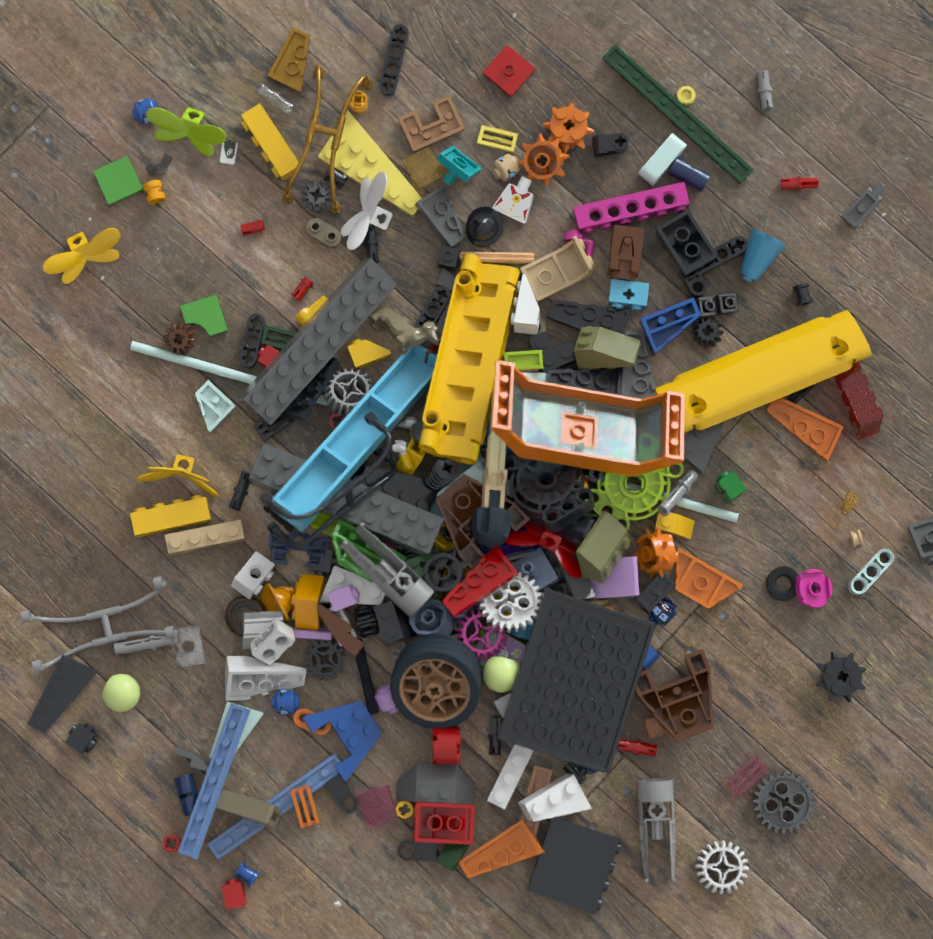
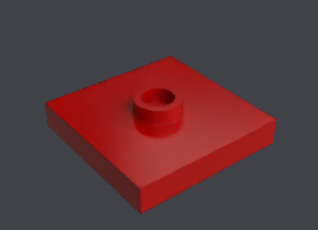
M506 45L483 71V75L509 97H512L533 74L536 68Z

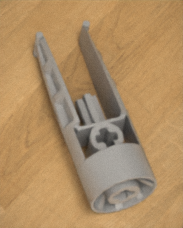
M363 522L355 528V531L383 560L375 566L347 540L342 542L338 549L343 548L352 561L365 572L364 574L369 576L379 586V589L409 617L412 616L429 599L434 590L404 561L395 555L390 548L364 528Z
M651 778L637 780L639 837L644 880L649 882L646 821H651L652 840L664 839L663 820H667L670 878L672 881H675L676 831L673 779ZM670 801V817L664 816L666 808L663 802ZM642 802H649L647 812L651 817H643ZM655 805H658V807L661 808V810L658 811V814H655L654 811H651L655 808Z

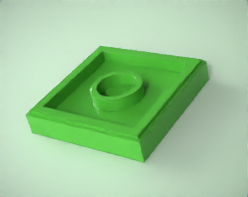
M128 156L93 171L109 206L144 191Z

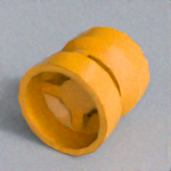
M356 90L349 107L354 113H363L368 106L367 96L363 91Z
M152 180L143 184L144 192L148 195L146 197L148 204H157L166 200L165 194L161 190V180Z

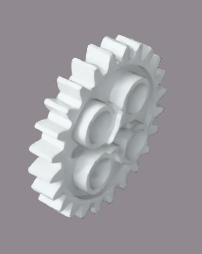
M519 572L518 576L479 601L482 603L480 604V610H484L482 617L488 616L487 623L493 621V628L500 625V631H502L504 627H507V631L510 633L511 628L518 632L519 626L525 630L526 623L532 626V619L535 620L537 615L536 613L541 602L539 599L542 598V593H537L539 586L533 587L535 580L528 582L529 575L522 578L521 572ZM512 587H518L520 590L517 592H513L510 589ZM500 595L502 599L495 600L493 596ZM521 603H526L529 606L527 608H521L519 605ZM509 611L511 615L504 616L502 612Z

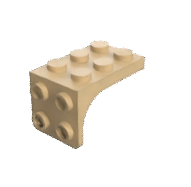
M575 235L563 247L520 268L522 275L525 274L537 303L591 277L594 262L590 255H586L584 251L586 247L581 238L578 239Z

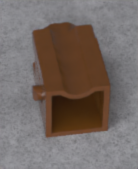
M614 225L607 275H611V279L635 282V278L638 277L640 272L645 228Z

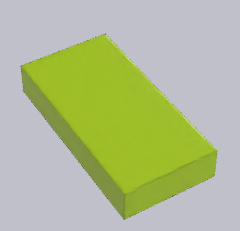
M542 350L504 352V362L515 363V367L519 371L543 370Z

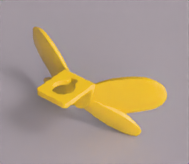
M108 228L97 234L88 243L84 232H80L67 239L72 252L51 256L44 262L43 270L47 274L64 272L62 282L69 284L80 275L87 260L103 263L117 260L119 252L110 248L119 241L121 234L116 228ZM81 238L80 244H73L76 239Z
M176 455L173 468L147 467L146 469L154 472L136 478L138 482H152L173 475L185 477L209 495L216 498L220 497L214 489L203 482H209L206 478L191 473L194 464L193 457ZM180 461H187L189 467L187 469L180 468L178 463Z

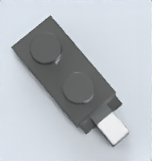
M879 182L874 189L871 187L866 189L841 216V219L855 230L880 203L882 197L879 194L884 190L885 186Z

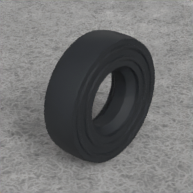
M787 566L773 569L766 579L768 593L779 601L793 599L796 596L795 585L798 573ZM781 576L788 577L791 581V586L787 591H781L776 586V581Z

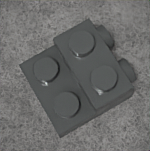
M933 518L908 525V531L913 540L914 550L920 564L933 565Z

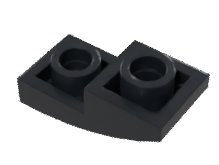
M736 293L718 294L717 296L695 299L701 313V318L731 314L739 311Z

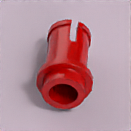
M259 219L255 222L240 225L243 236L258 232L262 234V231H266L263 220Z
M307 277L300 279L301 282L291 293L300 302L309 289L313 288L312 285L314 283Z

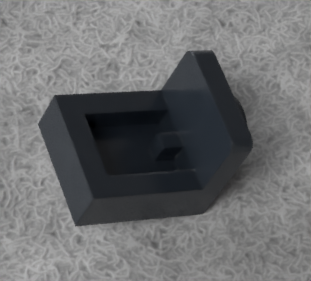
M326 549L323 568L311 566V571L315 572V575L326 577V574H331L332 566H336L337 563L336 555H334L335 551Z

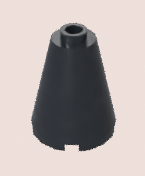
M586 514L555 534L578 549L599 517L593 514Z

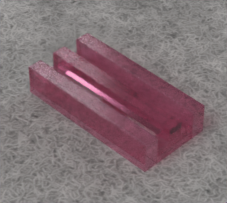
M753 755L726 783L741 796L768 769ZM754 761L756 765L734 785L732 782ZM760 767L761 770L739 790L738 787Z

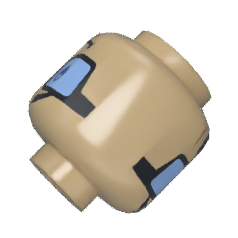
M506 154L494 161V169L492 170L494 177L497 180L500 179L503 182H508L518 176L521 165H518V158Z

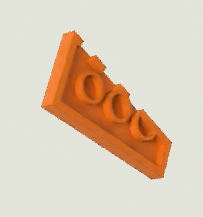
M784 398L770 402L766 410L768 415L824 460H829L844 426Z
M522 819L461 859L459 864L466 876L473 878L545 852L525 820Z

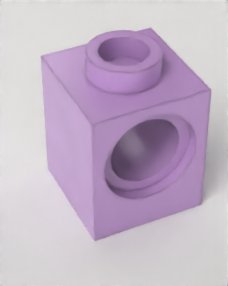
M353 583L327 593L334 612L358 603V598H360L357 587L353 586Z

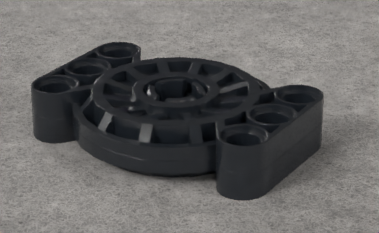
M544 435L536 436L527 442L529 444L551 447L548 437ZM514 451L505 456V470H508L507 479L510 480L511 493L516 505L523 512L531 516L543 518L546 530L552 533L559 532L593 510L595 506L593 493L589 488H584V477L581 468L521 458ZM544 480L546 483L551 482V484L543 485L542 481Z

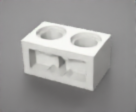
M274 618L250 642L252 655L271 665L294 643L293 629Z

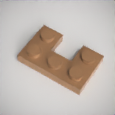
M450 95L432 103L439 120L424 127L415 110L398 117V121L413 153L465 131Z

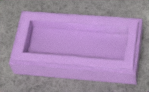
M294 627L293 629L295 638L332 639V634L328 628L309 630Z

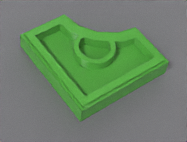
M217 295L180 306L186 325L195 324L201 326L208 332L210 337L228 331Z

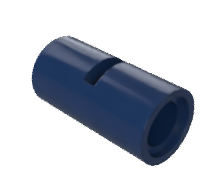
M677 157L668 174L702 192L711 175L697 167L695 169L691 168L692 165Z
M193 774L174 778L184 817L192 814L198 797Z

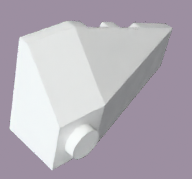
M227 656L225 665V701L248 700L253 695L262 693V696L268 695L269 691L304 686L306 668L278 662L268 665L258 658L249 656Z

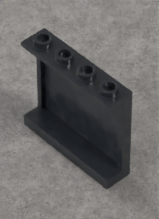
M552 817L541 847L545 853L538 856L527 890L595 914L596 910L600 911L603 900L600 897L602 891H607L609 881L606 879L608 873H612L616 862H613L615 854L618 855L622 845V843H619L620 839L559 817Z

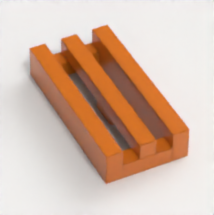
M309 785L290 790L300 828L320 823ZM305 790L308 795L314 819H310L309 812L303 794V791ZM295 793L300 795L307 820L305 822L302 820Z

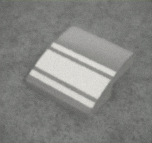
M283 612L244 613L242 649H251L250 642L274 618L283 622Z

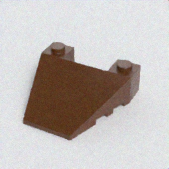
M463 474L435 500L441 516L444 518V523L456 549V554L463 562L469 561L467 567L473 570L484 556L474 544L476 538L472 531L473 511L481 507L483 484ZM504 498V509L509 510L512 514L511 529L516 532L530 518L516 503Z
M703 649L687 654L684 657V662L690 676L656 688L647 669L641 672L635 690L637 699L677 742L714 728L711 672Z

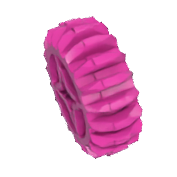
M477 608L478 614L475 615L474 611L470 610L471 617L469 618L465 614L463 617L467 621H459L463 629L456 628V631L462 632V635H457L456 639H463L462 642L477 654L479 660L480 654H484V660H487L488 653H490L491 657L495 656L494 650L499 654L501 653V650L498 648L499 645L504 648L506 647V644L501 641L502 639L508 640L507 636H503V633L508 631L506 628L500 631V625H497L495 628L493 626H482L478 618H487L488 616L482 617L480 608ZM473 621L476 632L466 638L467 627ZM477 625H479L480 628L483 629V631H488V633L486 634L487 643L484 639H481V637H476L479 634V628ZM498 630V640L494 646H491L489 635ZM481 641L485 645L486 650L475 649L469 643Z

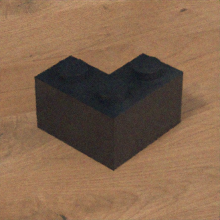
M546 331L528 339L531 350H542L543 370H540L541 373H546L547 370L563 369L577 363L572 341L554 348Z

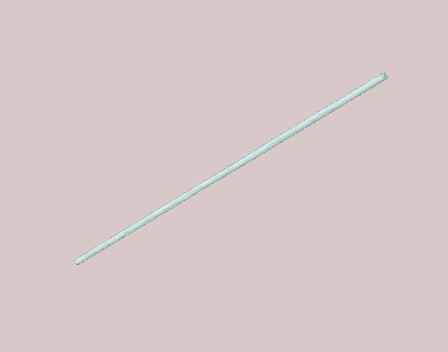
M132 341L130 350L248 384H251L257 377ZM320 395L316 403L327 406V400L324 399V395ZM405 420L398 427L405 428ZM482 448V449H481L482 451H486V452H487V448ZM602 475L600 482H604L605 475ZM627 482L628 490L637 491L640 489V485ZM663 492L661 496L664 498L666 493ZM681 498L675 505L735 523L739 516L738 513L686 498Z

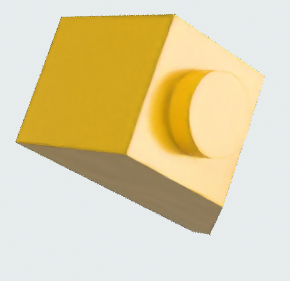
M356 339L350 342L351 345L347 346L356 370L392 357L390 350L368 340L361 341V339Z
M658 511L653 531L659 528L661 533L691 540L695 521L671 512L664 516Z

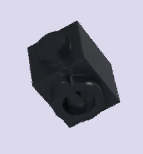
M79 723L78 726L75 724L68 732L70 736L66 743L80 754L85 752L88 754L94 748L99 738L94 733L96 730L88 723H85V725Z

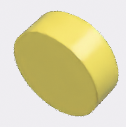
M683 86L678 90L676 99L683 106H689L694 102L696 94L693 88Z

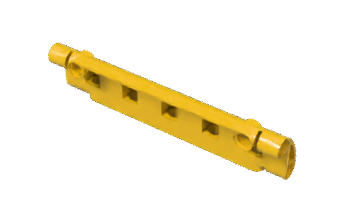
M463 255L460 272L455 278L423 413L424 424L418 445L419 449L437 457L448 458L459 463L472 465L477 463L480 445L485 441L490 419L491 397L494 392L496 360L503 361L511 326V316L514 313V300L517 297L516 286L520 273L517 268L481 263L477 255ZM432 420H437L435 423L429 424ZM444 424L447 427L446 431H443Z
M845 310L830 318L818 317L677 375L672 383L669 382L659 386L655 391L656 395L666 391L685 394L684 433L693 430V425L696 430H703L852 368L853 361L856 363L871 357L872 352L859 325L850 312ZM838 344L840 345L839 347L833 349V346ZM698 402V405L693 407L691 406L692 404Z

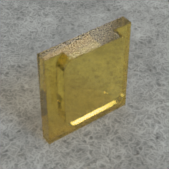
M429 146L402 160L419 190L445 176Z

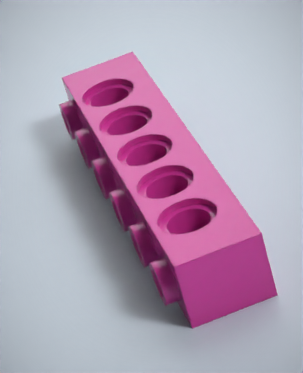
M681 182L575 206L573 214L577 230L583 232V234L594 232V229L597 228L606 230L612 228V225L620 224L621 226L628 225L633 220L645 221L650 216L655 215L663 217L672 211L681 213L686 211L690 203L685 183ZM669 197L673 200V203L668 205L664 203L663 199ZM651 201L655 207L649 209L645 206V203ZM632 205L637 211L630 213L626 208ZM616 210L618 212V216L611 217L608 214V211ZM597 214L600 219L592 221L590 215Z

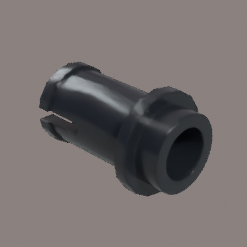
M569 762L563 768L566 773L575 776L579 785L587 779L585 777L586 774H582L572 762Z

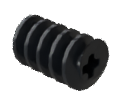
M448 458L437 460L425 474V482L428 487L436 491H441L458 475V463Z

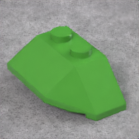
M339 519L331 535L337 563L371 583L374 582L352 561L343 548L338 549V546L347 540L375 566L383 559L355 531L356 527ZM390 548L395 555L405 562L406 556Z

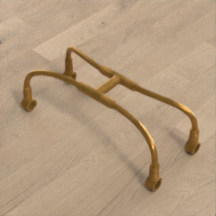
M317 64L313 72V76L316 77V102L307 131L306 145L299 163L283 192L282 201L290 204L293 203L294 195L290 193V188L306 159L315 132L334 136L330 158V191L332 199L330 212L341 214L342 206L336 200L334 182L336 151H338L346 120L345 115L352 97L359 86L370 90L373 81L367 75H363L357 80L344 103L341 115L338 117L336 129L317 125L320 114L321 79L324 78L325 70L322 69L321 65Z

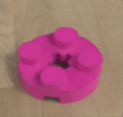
M810 569L796 577L795 590L798 602L801 605L809 608L822 607L826 604L828 598H831L832 583L829 577L822 573L823 571ZM812 584L817 588L814 593L811 590Z

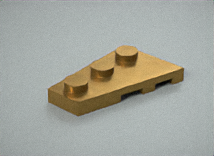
M293 27L267 75L269 79L300 94L302 93L310 41L309 34Z

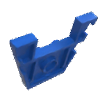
M362 701L314 713L302 718L311 733L329 722L349 752L350 756L334 767L343 782L348 780L382 734Z

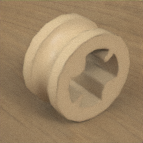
M858 529L856 532L850 531L849 538L852 547L856 548L857 545L863 546L860 530Z

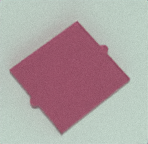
M388 785L376 789L371 788L370 791L358 794L368 827L380 823L384 825L386 821L398 818Z

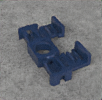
M290 532V535L287 536H289L290 540L294 541L296 537L306 539L310 534ZM270 533L269 547L272 548L273 546L270 561L274 564L287 565L288 559L285 558L289 550L308 552L307 555H310L306 567L315 566L323 568L325 556L323 550L329 549L330 538L329 536H326V539L315 538L302 547H296L286 542L284 543L276 535Z

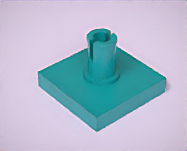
M451 146L441 152L436 159L449 169L443 178V181L449 185H452L457 177L467 182L482 170V167L455 146Z

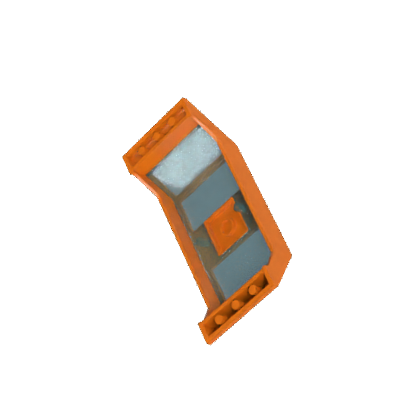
M496 360L491 430L519 457L632 477L684 461L685 394L666 391L659 395L637 399L528 379L515 367V363Z

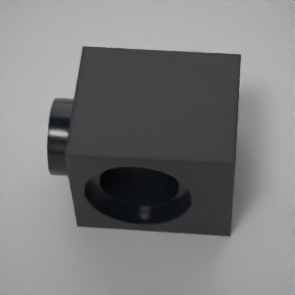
M441 245L437 259V268H444L447 271L455 272L460 249Z

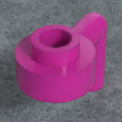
M569 229V232H565L563 241L569 243L572 237L576 235L586 245V255H590L592 258L593 239L583 237L580 231L575 229Z

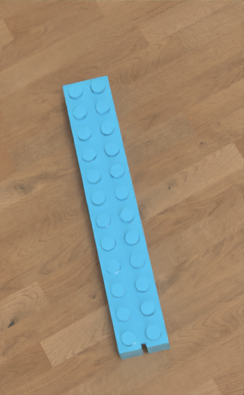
M419 345L415 348H408L405 355L402 354L273 498L282 507L283 511L293 515L308 513L329 501L386 438L383 432H380L373 425H369L365 421L364 416L370 411L373 412L377 419L391 432L430 388L437 358L436 355L431 352L427 364L424 363L428 350ZM278 513L279 516L301 532L319 514L317 513L305 519L293 520L285 518Z

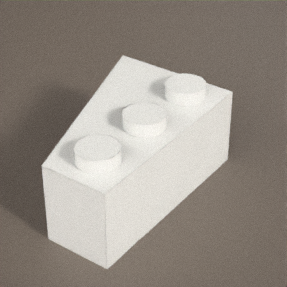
M334 566L320 600L323 603H331L327 593L353 583L354 587H357L360 594L359 602L356 604L376 606L385 603L387 595L378 588L379 586L375 582L371 583L355 573Z

